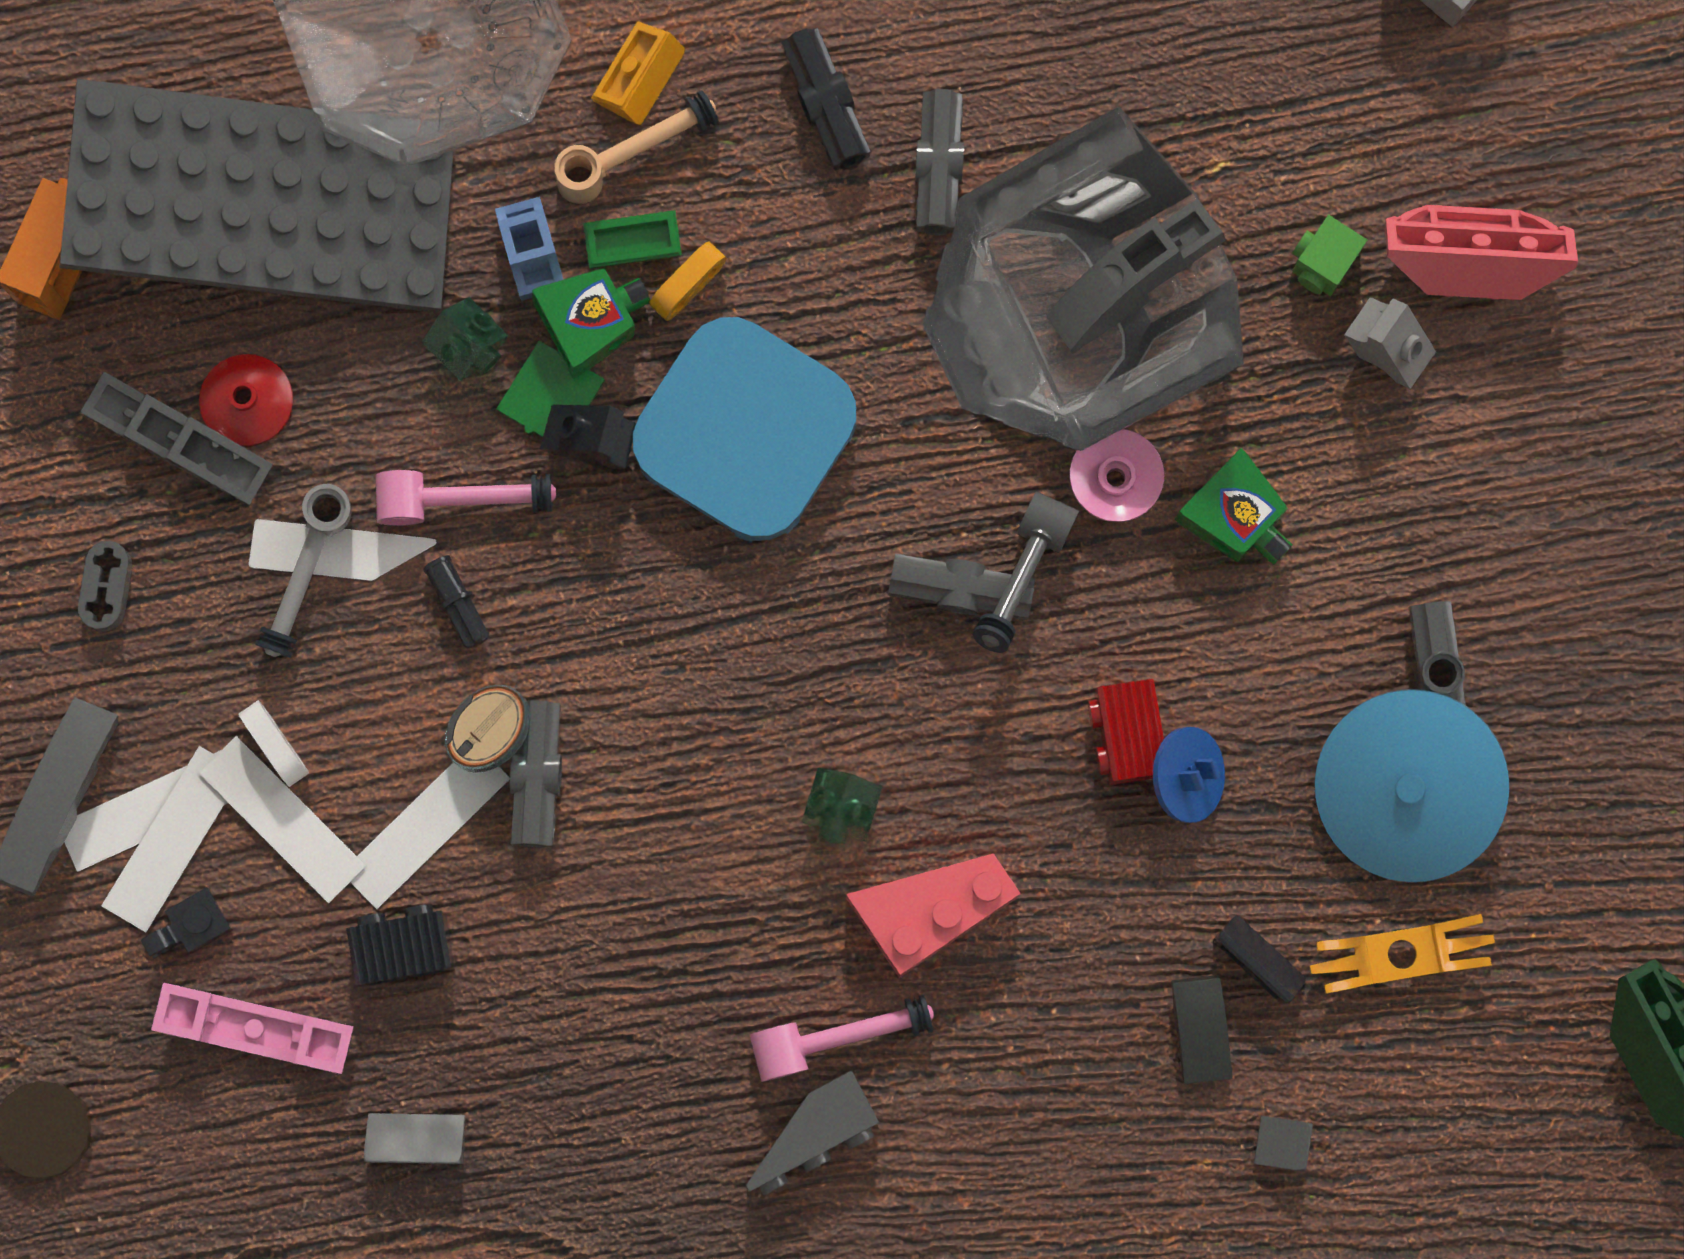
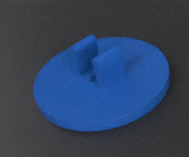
M1181 727L1169 733L1157 750L1153 765L1154 790L1161 807L1171 818L1184 823H1195L1204 820L1215 810L1221 799L1225 784L1224 760L1219 746L1210 734L1197 727Z

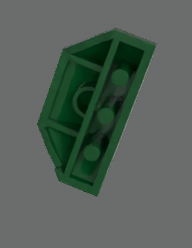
M1653 959L1618 979L1609 1036L1655 1123L1684 1138V983L1675 975L1663 970L1662 964Z

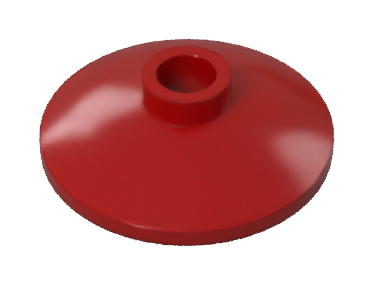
M241 354L221 361L208 373L201 386L199 407L207 427L242 447L257 446L273 439L286 426L293 409V391L287 376L274 362L258 355ZM242 389H248L252 394L249 402L245 404H239L235 400L236 394Z

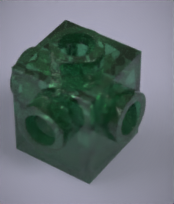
M467 297L440 313L422 343L442 362L447 370L462 381L476 372L484 375L498 363L501 358L498 350L508 337V334L495 323L488 313L484 312L470 297Z
M818 768L801 822L819 829L817 838L843 846H845L847 838L866 842L883 787L851 773Z

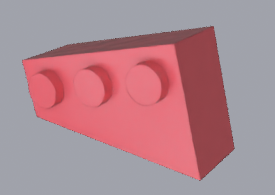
M993 853L846 894V900L900 978L1017 899L1021 893Z

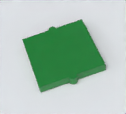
M538 341L496 410L525 427L526 434L532 435L535 433L543 438L552 404L591 405L605 379L589 369L573 379L559 352Z

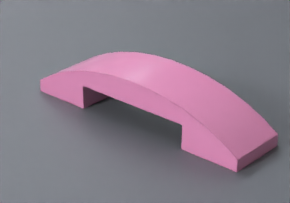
M163 983L151 1030L342 1074L354 1027Z

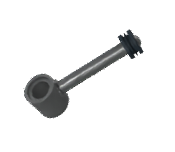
M1038 491L1035 492L1016 533L1026 538L1028 543L994 613L982 615L973 632V638L980 646L997 653L1008 650L1016 633L1014 626L1010 623L1044 551L1050 549L1060 553L1079 510Z

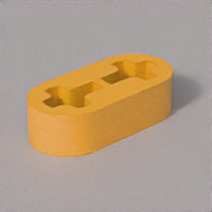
M711 242L704 243L656 291L649 305L666 321L671 320L715 277L724 266L727 257Z

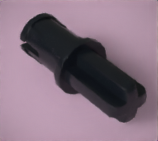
M450 555L442 556L428 563L423 568V571L427 574L442 603L439 606L441 613H447L463 646L467 649L477 647L489 638V633L472 602L474 598L473 592L466 590L451 561Z

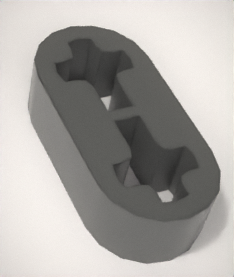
M101 541L88 551L78 602V614L81 620L88 627L98 632H109L116 629L122 623L129 593L132 559L129 552L113 541ZM109 552H113V556L118 561H121L119 568H111L108 583H105V570L98 566L99 559H107ZM105 590L107 591L106 603L113 607L112 614H104L102 621L98 622L97 616L90 612V608L92 605L100 604L102 592Z

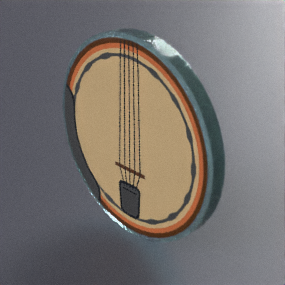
M490 685L468 696L457 707L446 729L445 747L450 759L461 769L473 773L490 771L508 761L518 751L529 730L531 715L526 699L516 689L507 685Z

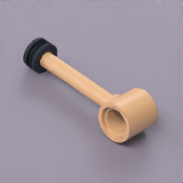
M701 90L697 92L698 97L693 94L694 100L690 96L685 98L686 109L599 154L583 145L567 147L558 155L555 161L556 182L560 194L569 202L584 204L594 200L602 190L603 178L606 177L605 171L694 125L701 132L707 129L706 124L709 128L711 127L710 122L714 126L717 125L719 120L715 112L716 106L714 102L709 100L704 91ZM576 167H584L591 172L590 177L583 182H573L567 178V174Z

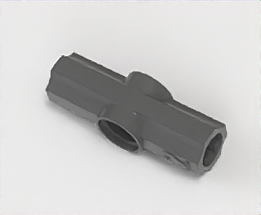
M934 89L923 92L921 140H917L915 182H919L916 203V231L924 232L927 235L944 236L945 234L953 233L957 220L958 184H962L964 142H960L963 119V94L956 93L950 89Z
M895 554L888 595L937 604L939 609L958 614L977 615L979 612L993 614L1012 574L986 570V566L967 560L946 559L944 562L922 557ZM1031 578L1012 618L1028 620L1035 578Z
M1451 601L1431 602L1408 607L1416 660L1414 680L1417 688L1451 697L1465 705L1463 691L1465 669L1458 655ZM1432 663H1441L1449 670L1450 680L1446 687H1438L1430 680L1429 668Z
M536 700L522 701L525 713L524 723L517 738V751L512 754L510 770L511 795H514L511 845L527 848L553 847V840H555L556 797L560 796L562 780V755L558 754L561 704Z

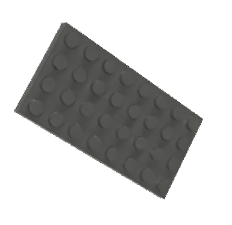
M77 78L59 268L439 313L442 306L454 145H450L454 144V140L435 147L434 145L453 139L454 136H449L455 134V128L441 126V134L437 139L440 126L424 124L417 143L437 140L418 144L415 147V145L380 139L376 131L381 124L373 117ZM390 120L393 123L391 124L380 121L383 124L378 131L381 138L416 144L422 124ZM338 122L340 127L334 129L331 127V124ZM405 152L407 156L401 159L398 157V153Z

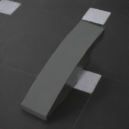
M103 372L80 411V414L247 505H250L273 465L192 417L188 418L150 395L142 394L106 372Z
M74 697L29 783L1 845L0 884L32 897L35 896L77 819V808L98 772L97 762L119 724L117 714Z

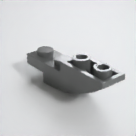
M1198 199L1161 224L1154 217L1096 262L1062 296L1046 317L1071 353L1074 354L1151 302L1148 296L1149 292L1225 242V236Z

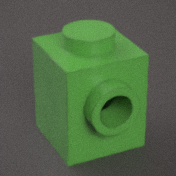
M1328 215L1315 235L1307 230L1295 247L1292 254L1299 259L1292 272L1299 276V283L1315 294L1324 292L1331 297L1362 251L1367 239Z

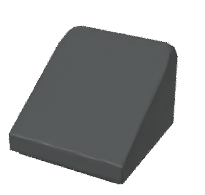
M1260 1116L1254 1164L1305 1172L1313 1124Z

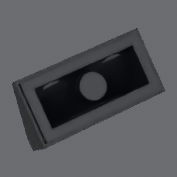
M1234 916L1213 938L1215 940L1214 943L1280 1004L1290 1003L1306 982L1305 976L1240 916Z

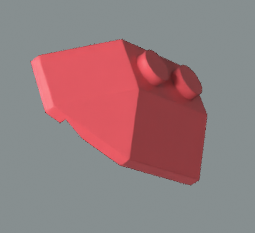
M1425 205L1407 211L1399 217L1392 216L1386 218L1385 221L1387 257L1427 295L1522 300L1577 267L1578 263L1574 229L1566 226L1557 227L1546 219L1521 210Z

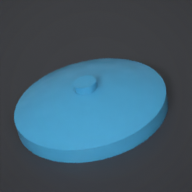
M1414 689L1398 690L1375 696L1351 710L1335 726L1327 738L1318 759L1315 774V797L1318 812L1327 833L1341 852L1352 862L1386 879L1403 882H1425L1449 876L1463 869L1477 859L1491 844L1506 814L1509 799V773L1503 750L1496 736L1473 710L1451 697L1436 692Z

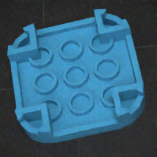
M720 317L702 325L689 339L640 414L633 431V452L642 475L655 487L658 485L734 532L738 538L749 542L771 540L785 533L788 534L800 522L799 518L847 443L850 444L856 429V401L849 385L829 368L753 322L739 317Z

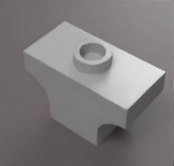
M1370 297L1344 334L1359 358L1379 367L1391 376L1396 383L1411 389L1436 353L1409 306L1396 299H1392L1389 304H1385Z

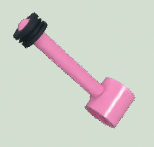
M393 470L376 474L377 523L383 525L404 526L424 522L425 507L532 503L533 512H538L539 507H541L542 512L544 507H547V512H552V502L556 498V488L552 485L551 474H546V479H542V475L540 479H537V475H532L531 484L424 488L423 473L417 471Z
M924 994L918 995V1001H916L915 997L914 1002H911L910 998L904 999L906 1009L800 1036L796 1022L750 1034V1039L761 1082L808 1070L805 1055L907 1028L912 1029L914 1037L919 1035V1030H922L923 1034L924 1029H927L928 1033L933 1032L932 1019L934 1013L932 1007L927 1005Z

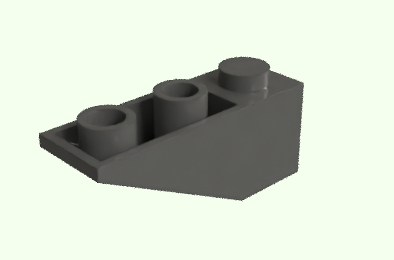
M852 1071L807 1095L746 1186L749 1192L759 1187L764 1196L788 1183L789 1181L785 1173L802 1164L807 1173L832 1159L828 1152L829 1149L845 1141L850 1150L875 1136L870 1127L878 1124L879 1121Z

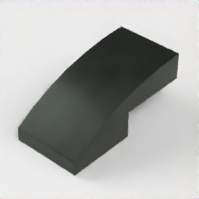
M1213 975L1171 980L1175 1026L1178 1031L1181 1071L1184 1084L1233 1079L1220 976Z

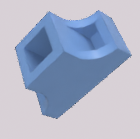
M540 197L495 209L521 301L532 298L533 289L563 280Z

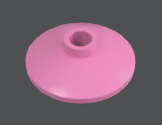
M1123 429L1085 450L1077 449L1071 462L1070 484L1076 500L1088 513L1101 520L1125 522L1142 516L1155 504L1163 488L1164 467L1158 451L1146 438L1130 430ZM1112 471L1120 472L1124 477V483L1120 486L1110 485L1107 481V474Z

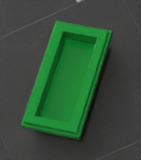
M675 210L583 223L590 269L682 256Z

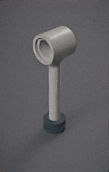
M317 485L309 490L304 497L302 511L307 521L305 527L309 528V532L271 629L261 627L260 631L264 635L260 636L262 638L261 641L256 640L255 645L264 648L266 654L273 657L283 655L291 658L292 653L288 652L289 648L293 649L290 645L291 643L296 645L297 639L290 637L289 634L327 536L332 537L334 534L344 530L351 520L352 507L346 493L335 485ZM326 497L336 499L341 505L339 516L331 522H322L314 516L316 503Z

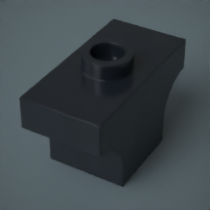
M552 404L540 450L552 455L576 459L598 468L625 469L633 443V431L636 423L623 418L624 412L612 406Z

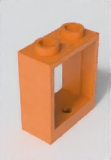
M42 178L0 269V286L17 304L60 321L82 271L59 268L67 179L60 178L58 183Z

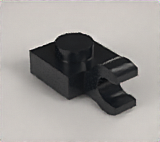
M206 887L166 910L165 913L172 924L152 932L142 938L141 942L149 956L153 957V959L158 958L183 943L187 952L192 954L233 929L210 889Z

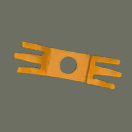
M1482 914L1428 926L1381 934L1316 942L1317 951L1354 948L1355 955L1314 964L1309 967L1311 974L1359 971L1360 977L1325 984L1324 989L1327 994L1417 976L1492 966L1490 957L1450 961L1449 954L1495 943L1494 935L1454 939L1445 938L1446 932L1483 923ZM1403 940L1413 946L1416 955L1410 967L1400 969L1393 966L1389 961L1388 950L1395 941Z

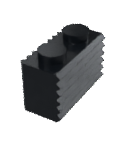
M423 904L405 908V917L386 920L385 913L357 917L358 926L346 928L355 985L361 988L455 970L446 913L442 910L433 911L432 904Z

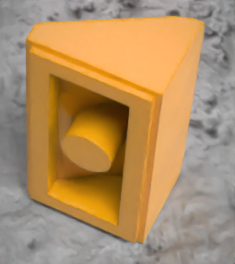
M637 21L591 99L624 119L641 125L683 57L685 48L670 32Z

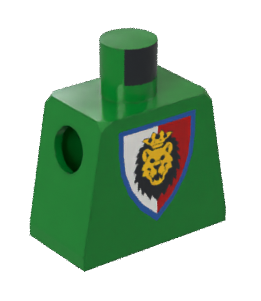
M605 269L591 271L532 290V303L573 379L591 369L634 337L635 325L629 313L648 305L650 302L649 294L640 278L615 288Z
M1242 448L1188 501L1175 518V521L1236 562H1239L1254 547L1272 565H1275L1293 546L1274 527L1287 511L1286 504Z

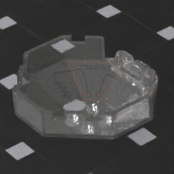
M273 0L320 128L405 167L532 123L572 41L557 0ZM430 31L437 32L436 39L442 44L439 49L431 48L428 53L421 52L422 45L416 40L419 35L427 36Z

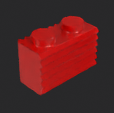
M1154 679L1097 687L1094 692L1095 700H1088V712L1092 729L1100 728L1103 746L1095 748L1100 776L1108 774L1110 785L1153 779L1154 759L1160 744L1164 740Z

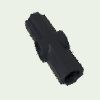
M806 28L791 34L789 38L781 42V47L797 82V94L810 126L816 127L822 146L825 148L834 171L839 169L846 170L859 165L863 160L871 156V151L854 114V101L843 74L840 71L836 72L828 48L818 28Z

